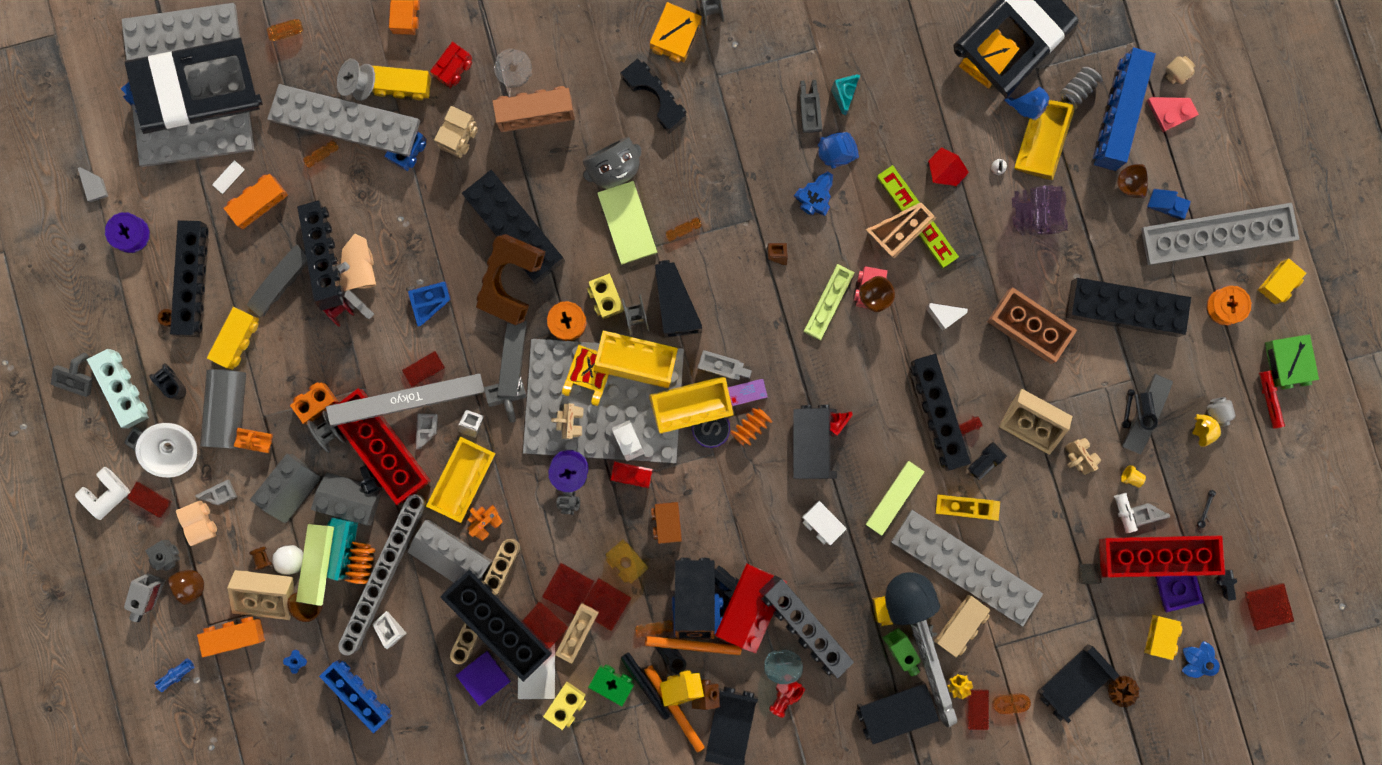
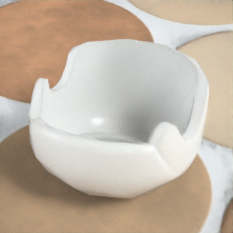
M294 545L278 548L273 554L272 561L275 571L281 575L298 573L302 566L303 552Z

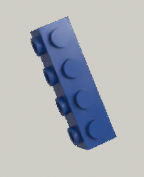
M340 660L333 662L319 677L371 732L375 733L392 717L390 714L391 710L386 704H381L376 699L377 695L371 689L367 690L363 685V680L358 675L354 676L349 671L350 667L346 662H341Z

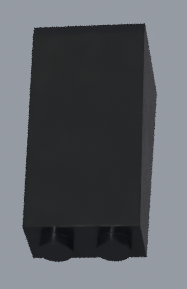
M670 260L659 261V264L655 265L664 338L702 333L701 321L675 263H670Z
M680 558L675 560V639H714L715 560L710 558H699V560Z

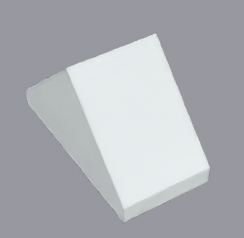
M929 303L926 307V310L942 331L964 316L968 309L933 303Z
M387 611L372 624L386 649L392 647L407 634Z

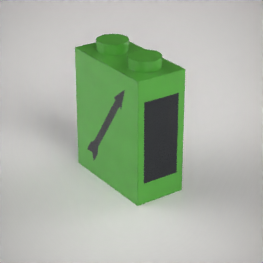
M1310 334L1265 342L1275 387L1281 386V390L1294 388L1293 384L1300 383V387L1312 385V381L1319 380Z

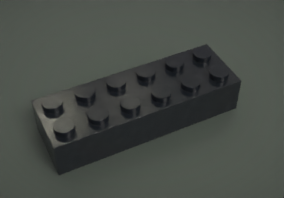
M492 169L462 192L465 199L496 237L507 234L546 251L540 270L531 272L522 268L535 285L565 262L563 256Z
M1076 278L1071 281L1066 318L1181 337L1186 335L1192 297Z
M471 567L441 594L440 598L523 682L552 655V650Z

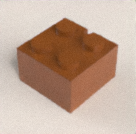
M678 502L655 504V508H651L652 520H656L657 527L653 528L654 540L658 539V544L681 542Z

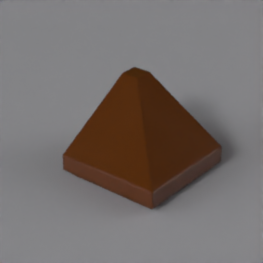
M768 243V260L781 265H787V243Z

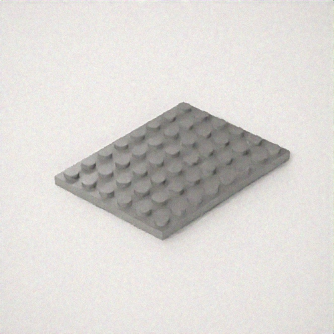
M234 3L122 19L126 60L240 37L237 10ZM237 56L187 65L184 68L192 100L205 99L245 89ZM132 104L139 166L141 167L255 151L250 112L143 134L137 113L135 112V105Z
M531 339L523 445L524 454L556 456L561 451L574 450L586 458L626 460L612 428L630 420L645 453L632 459V461L677 462L679 429L659 433L649 394L681 387L684 349L678 348L669 389L609 375L598 406H595L591 403L594 390L573 384L570 395L565 396L562 394V389L578 345L598 351L600 343ZM571 403L574 406L583 408V417L574 418L573 425L582 426V436L562 439V431L556 430L557 423L551 422V418H557V411H563L564 404Z

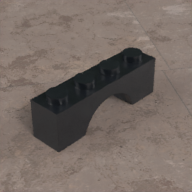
M637 58L620 72L621 79L633 92L646 90L658 98L660 110L657 114V121L670 134L686 121L687 112L681 104L677 105L675 103V98L669 90H664L661 86V80L656 75L652 76L649 72V66L644 61L641 63Z

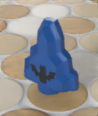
M827 171L820 175L814 183H808L804 189H798L794 197L802 203L800 206L801 210L809 215H813L816 212L826 216L830 208L828 205L831 198L829 190L833 184V174Z

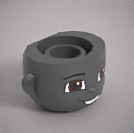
M625 137L582 160L586 169L583 172V177L588 182H594L597 186L606 189L627 182L639 170L640 145L633 144L629 137Z

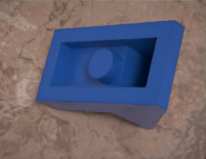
M1153 189L1147 207L1184 220L1191 201L1178 197L1177 191Z

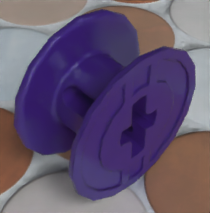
M121 212L113 215L108 220L105 226V236L112 247L126 253H135L147 245L150 238V230L143 219L128 212Z
M574 450L559 452L552 459L548 470L549 480L557 490L563 492H574L584 485L588 474V463L585 457Z

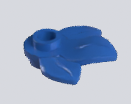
M1203 641L1199 649L1196 647L1183 649L1184 656L1189 664L1182 669V672L1187 676L1199 678L1203 675L1214 676L1219 672L1220 664L1215 658L1214 648L1209 643ZM1208 662L1213 664L1212 670L1206 668Z

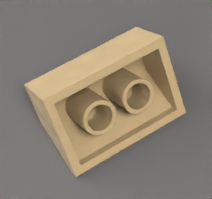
M1021 389L1010 404L999 427L1050 455L1069 431L1073 416Z
M234 571L227 587L233 614L290 620L291 614L288 610L287 602L288 598L294 594L293 577Z

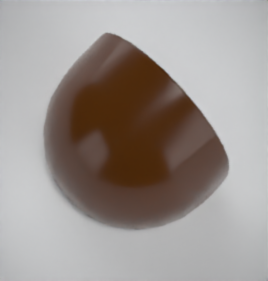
M1135 164L1123 169L1117 180L1119 189L1129 197L1145 198L1148 190L1146 166Z
M875 276L866 281L859 290L862 303L874 312H881L887 309L895 299V291L892 284L882 276Z
M182 570L168 578L172 593L183 605L194 602L204 591V580L194 570Z
M297 592L288 598V610L299 621L310 622L317 618L322 611L323 604L313 605L296 602Z

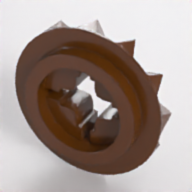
M1119 676L1115 681L1112 680L1110 682L1108 695L1115 705L1128 708L1134 705L1136 700L1140 698V689L1132 678ZM1125 687H1127L1126 690L1129 691L1131 695L1128 694L1122 697V693H1120V691H1118L1117 688L1124 689Z

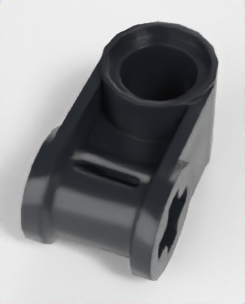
M166 363L155 374L149 375L151 381L161 390L164 396L180 400L186 395L185 386ZM176 386L177 392L172 395V388Z

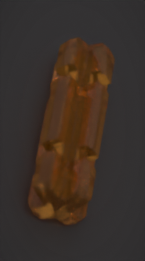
M331 140L327 143V146L323 145L312 152L311 156L304 157L303 161L310 168L315 165V162H320L331 155V152H336L339 147L334 140Z
M698 217L691 219V222L687 221L675 227L674 230L666 231V237L669 241H673L677 236L681 237L692 232V229L700 228L702 226L701 221Z
M671 620L664 621V623L645 624L646 626L644 627L643 625L635 627L637 637H644V634L649 636L661 634L663 631H673Z

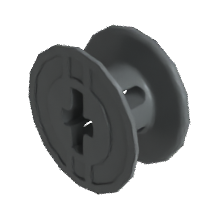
M699 0L705 26H707L706 16L719 13L721 21L724 22L721 0Z
M639 294L641 304L626 307L625 301L622 298L631 336V326L646 323L647 331L649 332L641 294Z
M323 411L322 414L325 422L316 426L313 422L307 421V425L319 445L327 453H330L331 449L328 442L337 437L342 443H346V439L337 425L330 427L328 414L326 411Z

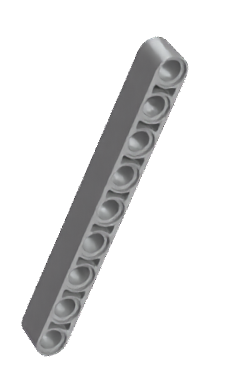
M422 495L409 496L401 509L339 642L338 648L343 655H351L357 652L367 634L426 507V500ZM414 498L420 501V506L417 509L412 506ZM406 516L412 519L410 526L404 524L403 520ZM398 533L403 536L401 544H398L395 540ZM389 551H392L395 554V559L393 562L389 561L387 558V554ZM381 569H384L387 572V576L385 579H381L379 577V571ZM372 587H376L378 589L379 593L377 597H373L371 595L370 591ZM364 605H367L370 608V613L368 615L364 614L362 611ZM355 623L361 625L362 630L360 633L355 631ZM347 640L353 643L352 650L346 648Z

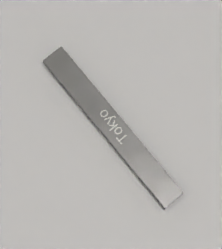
M475 374L326 406L331 427L483 394L485 391L481 375Z

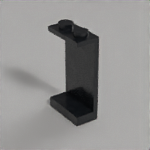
M801 405V409H793V479H837V471H831L830 413H837V409L830 408V405H818V408L813 409L812 405Z
M1087 644L1037 692L1041 695L1039 699L1047 707L1050 705L1055 710L1052 713L1060 722L1064 720L1070 723L1071 720L1068 717L1109 679L1115 681L1120 675L1094 646Z
M923 681L916 683V686L871 703L865 705L857 704L859 708L856 711L860 722L863 721L865 729H863L864 736L873 745L939 721L927 685Z
M724 686V689L719 688L720 707L715 708L705 761L721 765H745V754L756 703H758V697L754 696V692L743 690V693L735 692V688Z

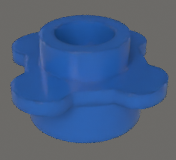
M293 650L289 657L284 658L283 663L290 668L291 673L296 674L302 666L307 664V660L298 650Z

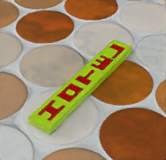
M893 165L877 176L901 212L920 203ZM934 221L919 234V237L942 269L959 258Z

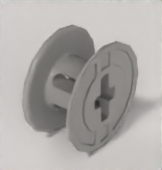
M355 59L346 60L341 66L337 77L338 92L343 96H348L352 93L353 97L359 101L365 100L370 95L375 83L374 68L370 64L359 66Z

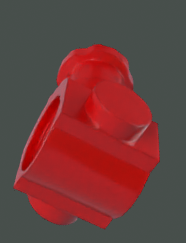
M791 676L782 677L776 686L778 698L769 707L770 711L774 715L784 718L789 704L792 705L799 701L806 689Z

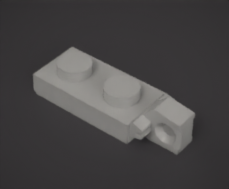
M705 350L702 351L697 368L733 380H739L740 376L750 379L752 370L743 368L744 363Z

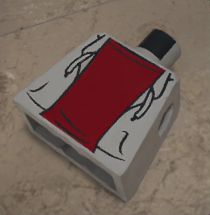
M147 573L131 582L124 605L126 610L131 611L129 616L131 621L141 622L142 616L154 609L166 580Z

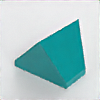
M858 74L837 79L833 83L831 92L843 115H846L860 78Z

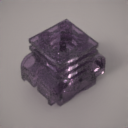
M1062 186L1034 187L1030 189L1031 196L1027 190H1022L1023 197L1019 191H1015V197H1012V208H1016V216H1013V226L1016 227V230L1021 235H1026V231L1029 235H1033V229L1038 235L1059 234L1063 231H1068V221L1065 216L1066 192L1063 191Z

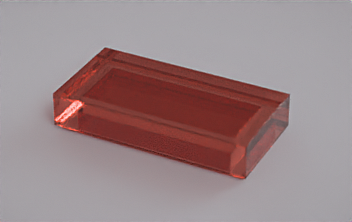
M434 351L402 371L411 387H414L445 369V366L437 352Z
M136 482L127 496L128 500L158 518H162L172 502L140 482Z
M970 689L971 695H968V729L989 730V690Z

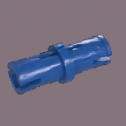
M187 658L177 667L169 669L165 676L154 683L156 688L163 692L175 682L181 681L185 674L195 668L192 661Z

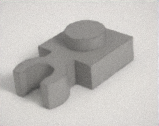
M347 290L344 297L347 299L345 303L352 309L356 307L368 319L374 315L352 291Z

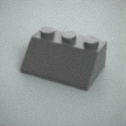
M286 454L250 500L264 512L287 523L321 481L322 477L295 455Z
M326 472L316 490L311 510L364 525H372L382 487L375 492L366 494L364 488L360 486V481Z

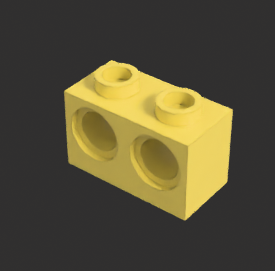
M610 273L589 281L590 287L587 290L590 298H595L597 305H594L598 316L602 315L604 320L624 312ZM599 284H604L607 288L605 292L598 293L596 287ZM609 301L614 304L612 310L606 311L603 309L605 302Z
M566 682L543 717L561 730L565 726L570 727L575 719L572 715L576 709L580 711L586 703L584 700L586 694ZM574 694L577 697V701L569 703L567 695ZM556 711H564L566 718L563 720L558 719Z

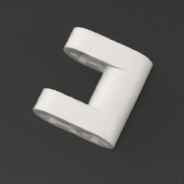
M103 467L96 474L100 481L108 488L98 499L85 487H82L75 494L80 503L98 520H102L130 493L123 482L107 467Z

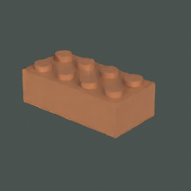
M564 86L555 87L551 91L537 90L533 94L518 93L516 97L510 98L508 96H500L497 100H493L496 123L501 132L575 120L569 88Z
M1013 287L1007 290L987 321L1050 364L1057 362L1077 331Z

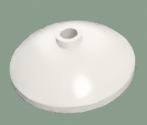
M160 423L147 428L140 435L136 444V457L140 465L147 472L159 477H175L185 473L193 466L197 457V444L192 434L185 428L172 423ZM165 443H170L172 446L167 447Z

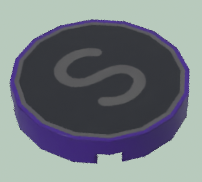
M724 417L693 425V436L704 447H718L729 437V421Z

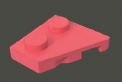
M1151 97L1147 100L1162 132L1199 115L1191 98Z

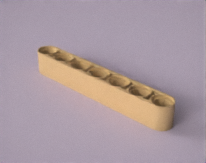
M515 539L503 541L484 580L489 587V580L491 578L498 580L497 588L490 587L497 595H499L520 550V544ZM508 542L515 545L513 553L506 551V544ZM499 560H504L507 564V568L504 571L499 570L497 567ZM464 623L450 654V658L455 664H462L469 659L479 638L466 623ZM467 631L471 632L474 637L470 642L464 638V634ZM458 649L464 651V659L457 658L456 651Z

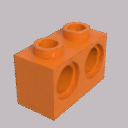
M317 382L309 387V392L304 395L300 394L293 399L294 402L290 407L303 424L307 425V421L313 422L321 416L323 411H327L326 406L339 403L325 383ZM323 391L325 398L320 402L317 397ZM308 403L309 410L308 412L304 413L302 411L303 404Z

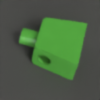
M899 628L882 637L903 671H908L910 676L920 673L921 670L917 664L921 660L908 637Z

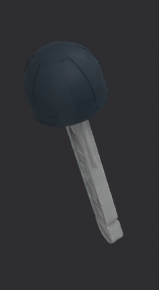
M915 572L899 574L890 581L886 589L885 601L890 620L895 624H911L940 719L949 728L957 723V718L952 708L951 698L926 621L940 610L937 593L931 581L925 576Z

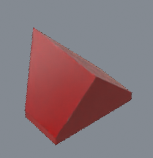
M942 147L928 161L933 183L956 187L969 173L959 155Z
M852 412L830 414L831 436H838L853 416Z

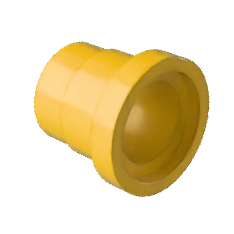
M1132 465L1127 466L1121 475V482L1129 483L1138 488L1144 484L1146 476L1137 471Z

